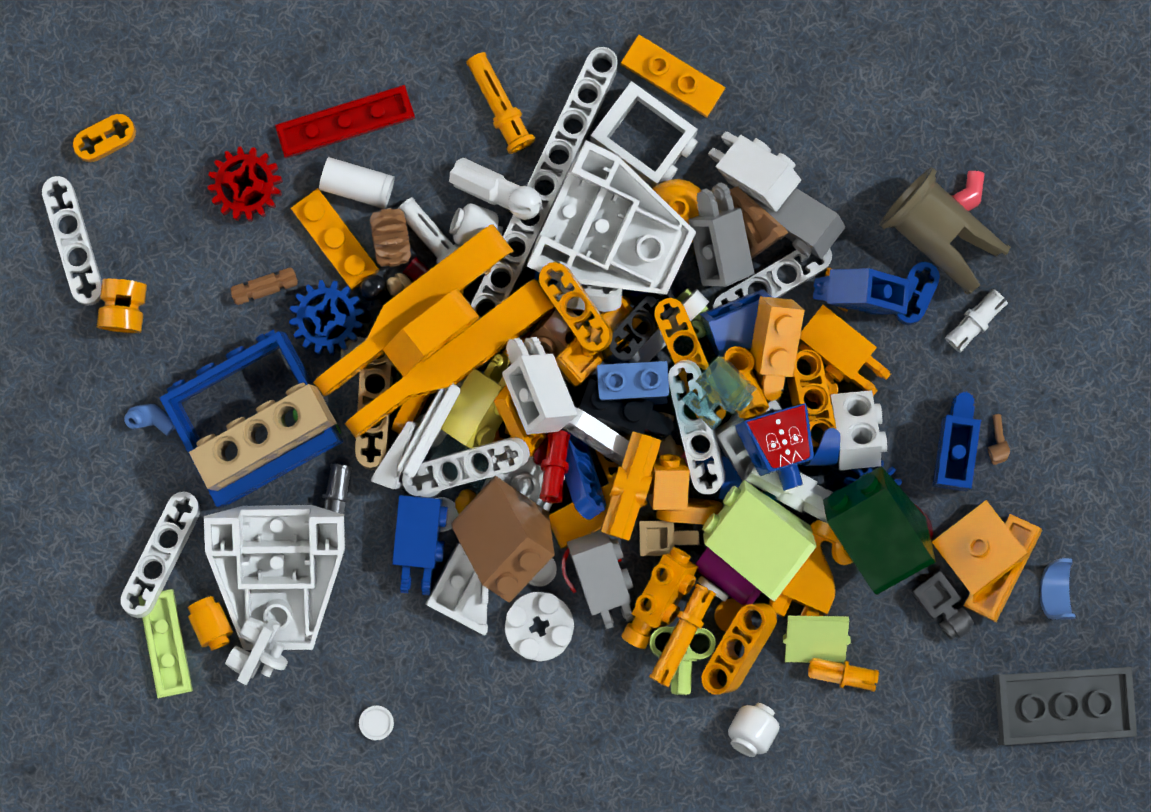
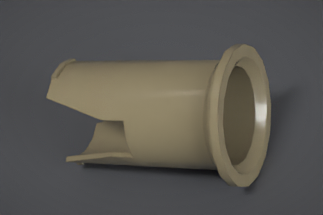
M930 167L900 195L884 215L879 225L883 229L888 227L896 228L963 288L964 292L968 295L976 290L980 283L960 252L950 244L953 239L958 235L963 240L996 257L1000 253L1007 255L1011 247L1008 244L1005 245L936 183L935 174L937 171Z

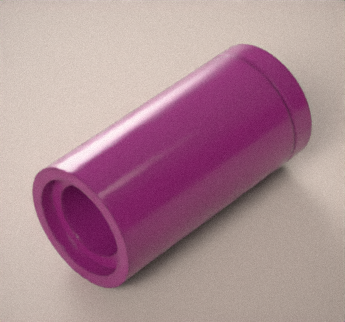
M710 548L705 550L695 564L699 566L697 569L699 574L743 606L753 604L761 593L758 588Z

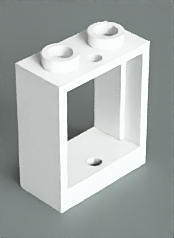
M631 81L593 131L590 141L618 155L645 182L655 187L661 182L671 180L678 171V168L674 165L681 155L687 158L698 144V141L694 139L698 129ZM637 101L683 133L682 137L656 171H653L609 139Z

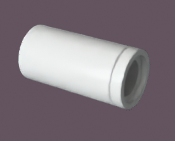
M328 157L322 171L319 190L386 209L395 176Z

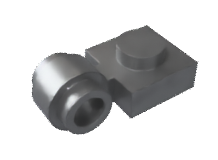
M941 571L911 592L932 620L941 613L944 615V621L939 625L950 640L956 637L960 639L971 631L970 627L974 622L964 608L961 607L957 610L952 607L961 597Z

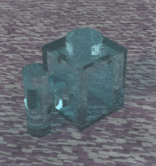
M719 355L696 380L707 393L700 399L693 391H690L682 401L713 430L722 421L713 412L718 405L730 413H734L736 410L741 411L752 401L753 396L751 394L757 388L729 360Z

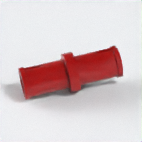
M562 430L548 433L546 459L541 462V470L544 473L539 499L547 503L562 502L564 474H567L569 470L566 458L570 434Z

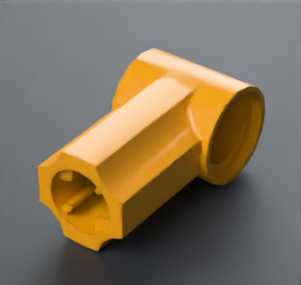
M733 346L724 354L714 372V378L718 386L727 390L739 418H743L746 421L765 413L769 405L752 371L755 363L753 355L743 347Z

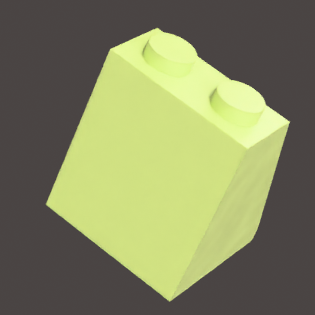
M743 480L739 487L733 486L728 491L723 500L725 506L719 514L713 513L705 522L702 528L704 531V544L775 602L817 547L812 527Z

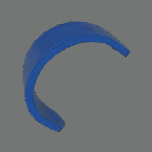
M813 426L811 436L815 442L819 443L816 452H814V459L803 464L806 466L836 465L840 451V432L835 428H828L823 431L821 428Z

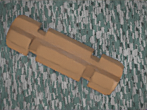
M286 268L280 270L277 275L271 273L250 280L247 285L241 283L230 288L231 295L235 304L240 305L249 302V298L253 297L255 300L279 292L280 288L288 289L298 284V280L293 268Z

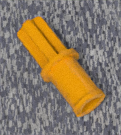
M812 658L808 668V676L813 679L837 683L840 688H844L846 685L875 692V683L878 682L879 670L849 665V661L846 660L844 663Z

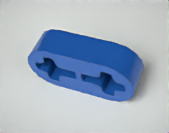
M929 262L917 263L906 277V279L910 280L908 302L912 295L918 297L914 308L919 313L918 315L913 313L909 318L905 317L904 314H894L902 324L912 325L921 320L938 286L940 279L939 271L936 266ZM925 269L929 271L928 277L933 281L932 284L926 283L920 292L915 290L919 279L914 275L915 272L921 273Z

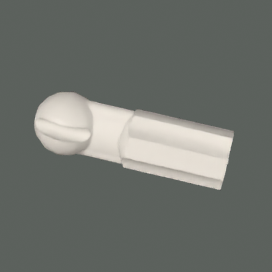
M466 158L457 160L454 168L450 171L449 182L454 184L455 188L492 205L498 204L509 209L516 218L523 220L531 219L541 210V196L533 187L519 186L506 180L503 175Z

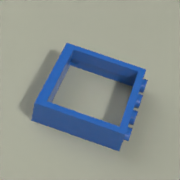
M273 329L266 334H261L256 338L257 344L248 349L241 346L225 355L226 361L217 366L214 363L203 366L196 371L197 377L188 382L182 379L173 383L171 387L166 389L168 393L159 397L188 454L197 448L196 442L200 438L181 403L278 349L281 350L298 384L305 383V385L311 384L314 386L287 333L281 331L275 333ZM333 425L324 430V433L219 491L207 490L216 507L224 508L344 441L336 426Z

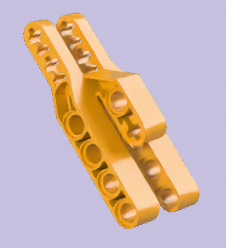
M493 224L484 228L384 304L366 341L327 369L313 382L325 397L384 353L403 378L363 407L345 423L355 438L371 429L410 398L435 394L439 389L448 388L452 384L457 385L474 370L473 368L478 369L504 349L509 339L518 338L556 308L538 281L533 279L476 321L479 315L462 295L464 288L482 274H489L491 268L506 255L514 252Z

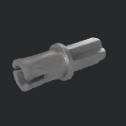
M330 464L331 470L327 492L322 495V498H325L324 509L344 514L345 503L350 500V498H347L352 467Z

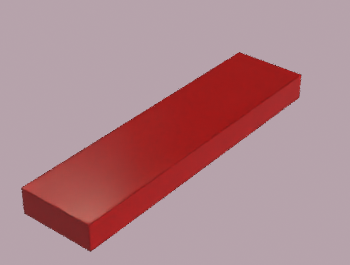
M402 85L276 124L275 128L284 157L287 159L413 120L415 115L406 87Z

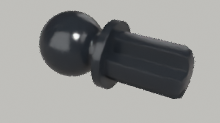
M371 274L362 280L360 290L363 297L371 301L372 306L365 309L370 311L374 325L383 305L387 303L384 301V297L388 289L383 277Z

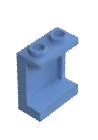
M667 361L597 365L600 400L643 398L653 402L654 405L667 404V396L669 395Z

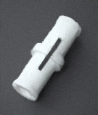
M991 289L973 310L968 309L965 312V318L945 337V340L956 351L961 353L980 332L984 333L989 328L988 323L1008 304L1007 300L998 291Z

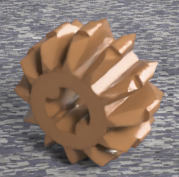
M388 208L372 213L370 224L377 263L381 267H394L407 263L411 257L404 212L401 209Z

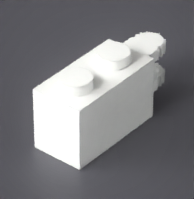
M725 131L721 138L730 149L726 154L715 148H712L708 153L718 163L715 167L728 183L734 187L738 186L747 195L777 212L801 181L793 169L796 166L795 163L782 153H779L777 156L772 154L771 149L757 138L752 142L742 135L736 137Z
M537 337L525 338L524 343L520 338L509 339L506 350L511 365L502 372L527 435L559 432L578 415L553 353L546 354Z

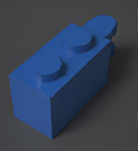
M967 391L958 393V396L956 395L953 398L950 415L942 418L932 487L964 492L972 489L981 420L973 419L975 399Z
M399 495L392 565H402L401 593H408L409 589H411V568L423 567L424 573L421 580L422 595L430 596L433 569L436 568L437 562H443L445 541H439L440 527L447 526L448 507L442 506L443 499Z

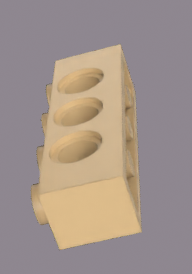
M305 383L297 384L286 391L287 396L278 402L270 400L256 408L257 414L250 418L240 417L226 425L227 431L218 436L211 434L197 441V448L190 451L189 454L207 489L219 491L337 424L318 387L311 384L305 385ZM295 409L298 419L293 426L288 427L285 423V415L289 410ZM265 426L268 432L267 438L263 443L258 444L255 440V432L259 427ZM235 443L238 449L237 455L233 460L228 461L225 456V450L229 444Z

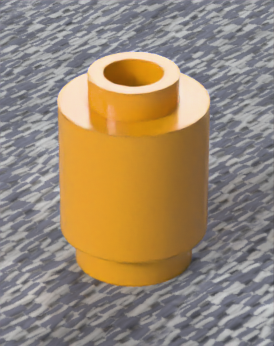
M213 596L203 598L188 607L190 612L188 618L201 647L209 646L212 651L230 642L228 637L233 634V630L220 602L216 603Z

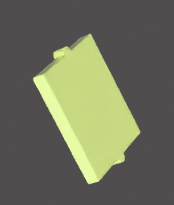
M788 615L787 631L783 635L785 662L810 663L812 658H819L844 663L847 645L851 643L850 636L848 635L849 617Z

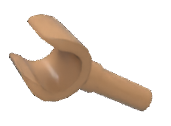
M1000 414L993 415L997 444L987 447L993 465L1005 462L1010 454V448L1003 435Z

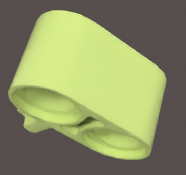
M660 627L651 635L649 641L650 650L658 658L662 652L655 646L656 637L661 633L671 635L675 627ZM705 628L697 629L695 634H702L709 640V649L703 654H698L692 651L689 645L671 680L672 694L688 695L691 693L692 661L705 659L715 650V637L709 630Z

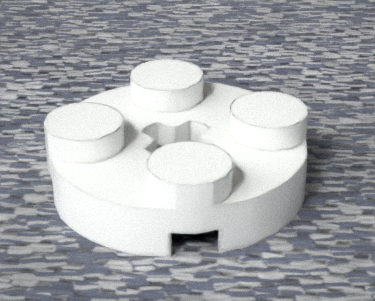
M532 592L516 600L507 612L505 622V634L513 650L524 658L535 661L551 660L564 652L572 639L574 629L572 613L568 606L555 595L544 592ZM539 616L541 621L548 620L550 626L545 628L546 635L541 637L537 632L531 633L529 627L534 624L533 618Z

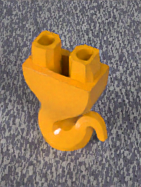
M816 520L810 525L817 547L775 602L769 599L768 605L775 610L777 615L785 617L791 601L804 606L800 616L828 615L835 598V582L830 567L822 553L821 543L823 541L832 543V558L838 564L844 566L853 563V561L826 522Z

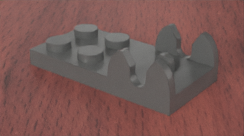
M1132 667L992 675L996 688L999 728L998 745L1137 737Z

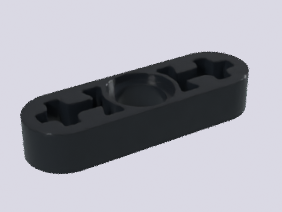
M670 291L667 294L646 293L612 330L611 344L608 348L601 351L603 357L609 363L622 364L631 359L659 329L654 313L651 314L648 310L656 304L657 299L661 301L666 298H674ZM669 303L663 306L664 312L660 314L662 320L668 319L675 310ZM633 318L642 320L645 325L644 334H639L633 329ZM626 338L629 342L618 353L615 349L617 343Z

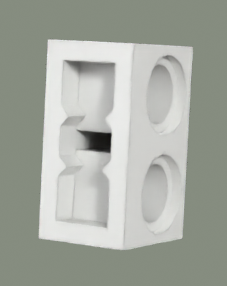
M872 390L831 394V405L836 429L840 432L839 470L881 466V452H887V438L885 431L879 432L878 424H882V410L880 403L874 404Z

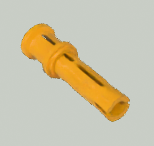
M481 52L469 58L466 64L469 66L495 116L493 118L495 129H500L508 144L506 150L509 154H513L534 143L535 137L533 134L528 133L520 118L522 112L517 107L512 106L486 57V53Z

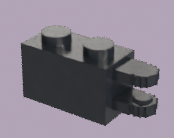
M589 379L582 388L576 405L577 408L583 410L628 441L633 431L665 441L674 430L672 418L665 417L664 414L652 410L654 403L643 398L600 400L598 381Z

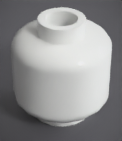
M470 203L463 209L458 208L456 210L449 233L453 234L454 242L462 246L491 224L496 227L501 235L503 227L498 226L499 219L497 213Z
M756 703L755 706H742L728 729V735L732 740V747L749 757L766 753L779 732V723L773 717L775 712L762 703Z

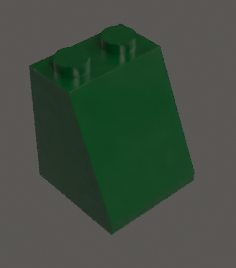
M882 466L862 475L858 480L840 490L834 491L830 496L823 499L827 523L876 595L936 562L926 517Z

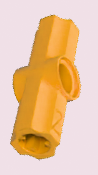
M632 432L622 465L618 466L609 494L611 500L600 532L627 541L630 540L640 506L643 507L652 481L650 474L658 455L661 440L645 434Z

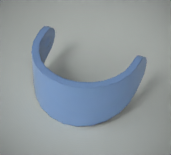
M1069 558L1056 559L1050 562L1045 567L1040 580V604L1044 614L1051 620L1075 619V614L1071 611L1069 595L1070 568L1073 564L1072 559Z

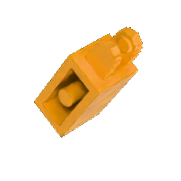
M760 296L750 353L755 361L753 368L757 371L756 379L765 398L771 402L781 397L785 377H793L805 310L792 299Z
M825 305L820 307L801 331L798 350L808 349L817 352L822 362L826 365L824 371L838 382H841L843 379L848 383L852 381L863 391L872 390L874 396L878 391L875 385L858 373L863 364L880 378L887 380L891 375L887 368L871 356L877 347Z

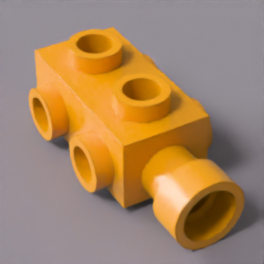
M672 547L670 553L663 554L658 565L653 568L652 576L642 595L636 600L635 608L631 613L635 616L633 622L626 625L621 635L626 642L637 648L646 649L650 641L652 628L670 625L676 619L680 611L678 606L683 595H687L696 582L694 575L699 566L689 561L691 558L689 554L676 547ZM662 568H664L665 570L660 577V571ZM646 598H648L649 600L647 601L646 605L644 606V601H645Z

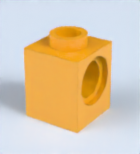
M664 454L656 458L650 474L652 481L647 494L653 510H687L690 470L684 458L673 454Z

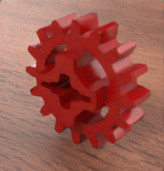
M240 146L237 148V155L232 156L229 151H225L227 160L224 163L215 160L214 163L219 170L218 172H209L208 174L209 178L215 181V184L207 186L210 193H217L212 199L213 204L220 205L223 203L221 213L225 216L230 211H233V219L235 221H239L241 215L245 214L248 221L252 222L253 213L256 212L264 218L266 214L263 208L268 206L275 209L276 205L272 197L282 195L281 190L275 187V185L283 182L282 177L273 175L279 169L277 164L267 165L270 158L269 155L264 153L260 158L257 157V149L255 147L251 148L249 154H245ZM242 163L240 168L229 172L233 166ZM257 166L266 173L268 183L257 178ZM249 174V180L253 186H246L245 190L242 191L237 183L238 181L244 182ZM223 186L233 190V203L225 197ZM257 196L262 197L258 202L248 205L249 201Z

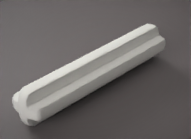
M455 384L437 391L397 465V470L402 474L412 478L417 474L460 394V388Z

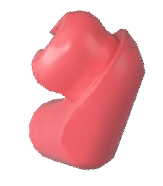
M968 171L966 188L955 195H951L968 211L977 207L981 202L985 174L980 171Z

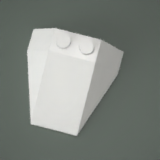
M586 140L568 171L541 228L527 267L540 273L545 265L556 262L567 266L580 284L667 294L696 231L618 155ZM552 271L550 273L552 279L560 282L561 277L564 276L563 272L557 273Z
M313 505L240 506L204 516L205 553L242 648L244 650H252L255 645L239 636L245 622L251 617L266 624L271 619L281 623L268 649L272 650L275 642H280L285 646L283 650H313L345 551L344 514Z

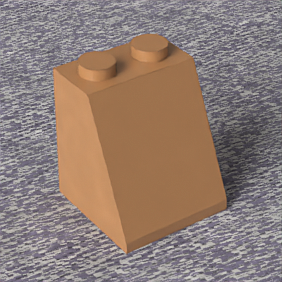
M494 476L451 523V527L481 584L509 603L554 556L549 512L497 476Z

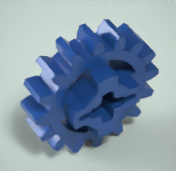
M319 280V289L314 290L308 284L306 285L308 292L306 296L296 294L300 305L290 306V311L296 314L297 318L289 320V324L299 327L293 335L296 339L305 337L302 345L305 349L314 344L316 354L320 355L323 348H327L330 355H334L336 346H340L341 349L346 351L348 350L345 343L346 340L350 339L354 342L358 340L353 331L354 329H363V324L356 320L364 315V311L354 308L360 300L358 296L348 298L351 292L348 286L339 291L337 281H333L330 288H326L324 281ZM324 296L321 303L315 306L309 305L316 298ZM339 299L347 305L350 316L340 313L337 309ZM330 307L331 314L335 320L328 321L327 325L323 328V322L318 316L319 314L325 315ZM304 319L315 324V337L307 331ZM338 329L345 330L340 336L329 340L331 333Z

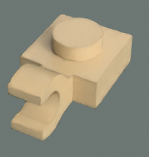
M639 521L640 556H663V554L670 553L675 545H699V531H675V522Z

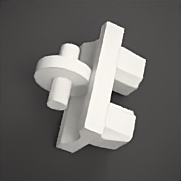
M251 617L245 622L239 636L255 645L251 653L236 645L225 662L228 667L240 674L237 681L247 685L250 678H254L261 662L264 663L261 673L267 677H270L273 669L284 670L288 661L281 655L285 646L280 642H275L272 650L268 649L281 623L271 619L266 624Z

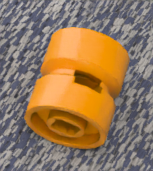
M102 279L100 299L105 304L98 310L97 328L113 332L141 333L143 313L139 310V306L145 304L147 285L124 279ZM115 300L129 301V307L115 305Z

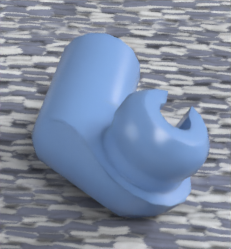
M156 404L134 406L128 410L124 417L125 424L131 429L154 425L166 436L170 435L175 429L169 415Z

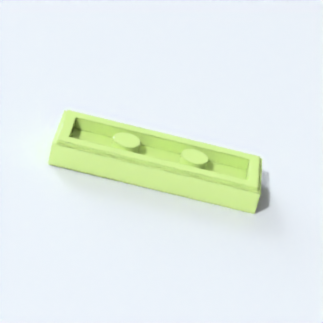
M165 590L161 592L150 614L142 617L157 698L193 691L174 590ZM142 595L138 596L140 606H144L146 601L142 598Z

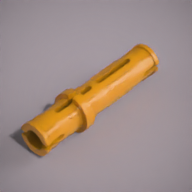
M695 585V589L683 611H679L676 616L679 620L652 673L649 675L650 679L656 680L666 687L670 686V682L697 629H702L704 625L702 619L713 598L716 596L715 592L708 591V588L702 585Z

